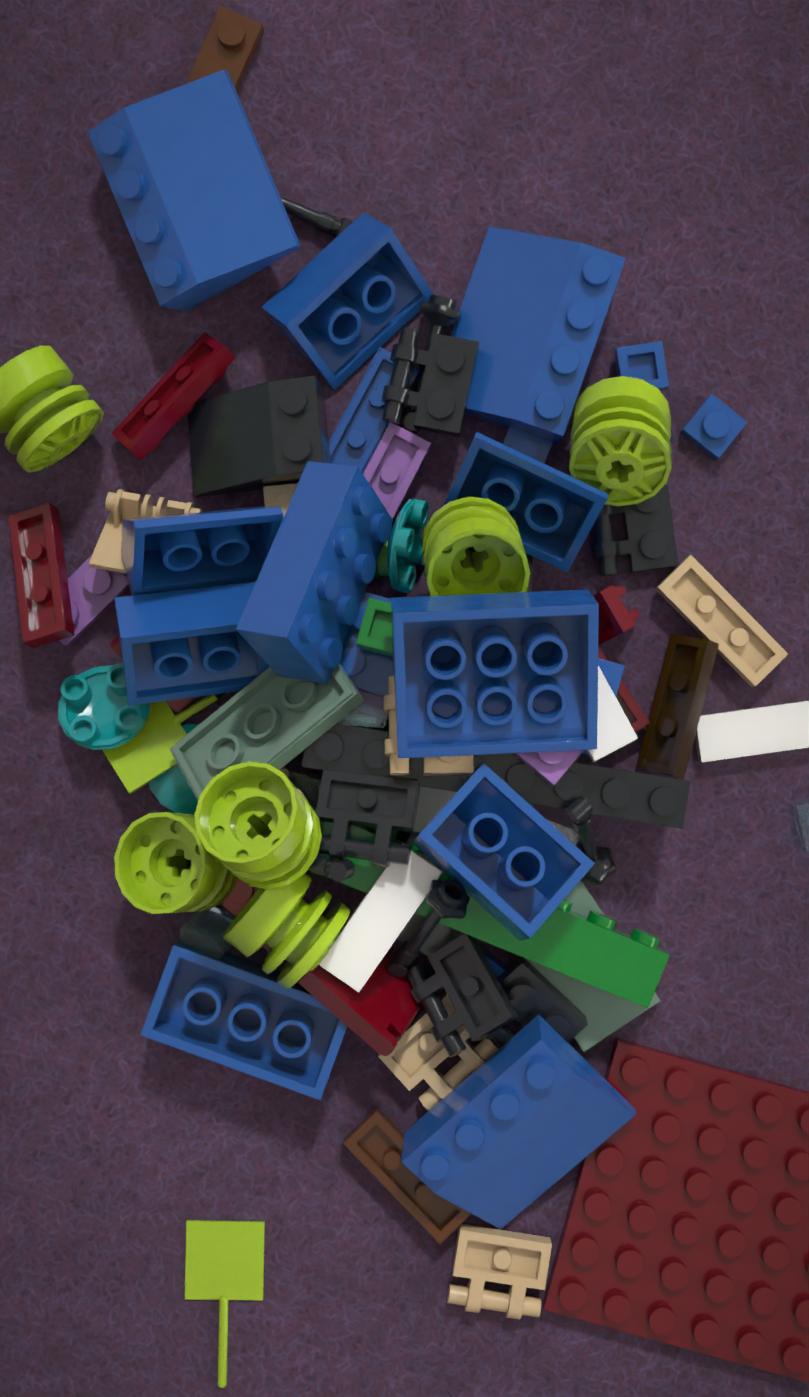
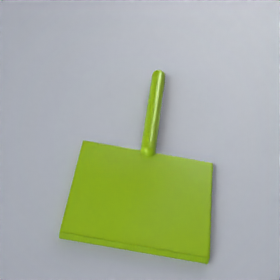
M215 695L204 697L177 715H174L165 701L150 703V713L143 729L131 741L114 749L103 750L129 794H132L178 765L170 748L187 735L180 723L219 700Z
M186 1221L185 1300H219L218 1386L220 1388H224L227 1385L228 1300L263 1301L265 1221Z

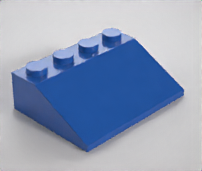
M221 70L124 107L87 131L161 307L186 312L190 311L301 247L227 71Z
M489 226L459 310L461 314L460 321L455 322L450 335L452 337L479 341L480 345L466 414L507 429L511 426L550 440L553 442L552 445L558 446L566 431L626 258L582 242Z
M589 590L391 598L398 758L597 749L599 604Z
M537 1015L404 1132L401 1162L438 1196L502 1229L633 1118L637 1112L540 1015Z

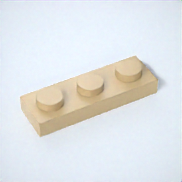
M692 555L687 556L655 588L704 639L719 644L717 653L751 687H756L788 655Z

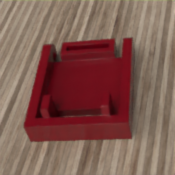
M350 917L346 920V922H345V924L343 925V927L346 925V923L348 922V920L350 919ZM391 949L385 954L360 992L351 988L320 965L314 970H310L300 979L298 983L371 1048L383 1056H388L393 1052L397 1042L402 1038L422 1004H416L410 993L413 987L407 975L398 978L389 973L388 968L394 953Z

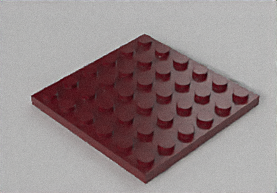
M615 1038L604 1079L636 1109L637 1114L581 1161L544 1293L543 1309L809 1383V1091Z

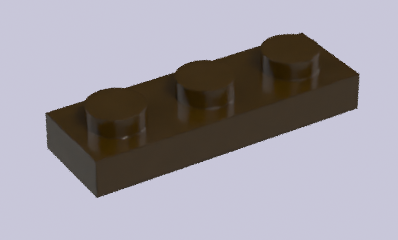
M677 634L670 635L649 716L650 723L647 724L636 767L684 779L718 643L707 639Z

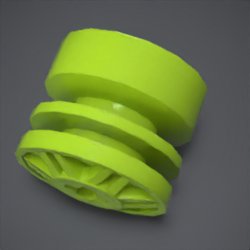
M38 346L27 350L0 367V434L8 433L4 446L12 454H17L16 461L28 473L47 468L73 452L96 430L104 416V412L94 400H88L90 394L82 385L70 386L73 373L51 346Z
M625 376L608 378L586 388L575 402L571 422L572 441L569 458L571 477L609 494L605 503L607 505L625 506L638 504L655 496L667 483L672 468L670 443L671 415L668 401L657 387L638 378Z
M465 497L450 501L434 512L424 528L421 544L426 581L431 596L527 592L530 570L516 521L505 507L487 498ZM474 547L476 551L471 552L469 548Z
M248 761L229 766L217 774L200 794L194 814L196 833L205 849L221 862L225 868L231 871L235 877L251 887L273 889L289 885L307 872L318 855L322 839L319 817L288 777L267 763ZM270 830V835L264 838V834Z
M173 812L148 813L132 822L120 837L114 856L115 877L122 894L134 907L151 914L208 911L223 903L235 888L238 879L205 849L196 833L194 814ZM187 860H191V867L187 866Z
M306 873L289 885L273 889L259 888L223 935L225 940L246 957L258 951L264 944L268 945L271 950L262 966V970L267 974L273 972L286 960L287 963L277 978V982L285 989L291 988L310 970H314L329 953V949L334 944L341 928L350 915V909L341 902L336 904L325 916L322 915L332 898V894L327 890L307 903L303 896L309 888L311 877Z

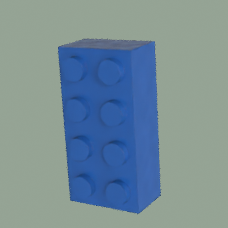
M307 461L236 627L237 632L278 676L328 685L333 669L341 661L342 647L350 627L358 618L359 605L367 584L372 581L375 575L376 562L383 544L390 537L393 519L358 466Z
M181 936L172 947L140 1035L321 1100L347 1025L298 982L289 989L282 987L277 982L280 974L279 971L274 970L267 974L262 970L263 965Z

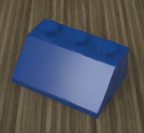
M363 212L262 306V309L286 340L335 390L369 359L379 347L384 345L421 310V302L428 303L430 295L434 294L392 229Z
M476 432L443 506L450 501L465 497L487 498L505 507L516 521L525 553L568 572L606 503L609 494Z
M281 507L237 508L122 520L121 555L132 595L256 581L282 522L283 511Z
M256 581L115 597L128 706L241 691L270 666L236 630Z
M485 763L479 767L412 841L419 850L452 880L459 882L465 888L466 893L519 941L529 939L535 934L595 864Z

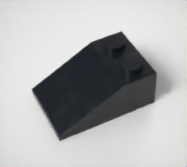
M316 376L267 381L195 402L194 408L188 414L193 485L196 497L263 490V486L297 484L307 461L331 463L324 390Z

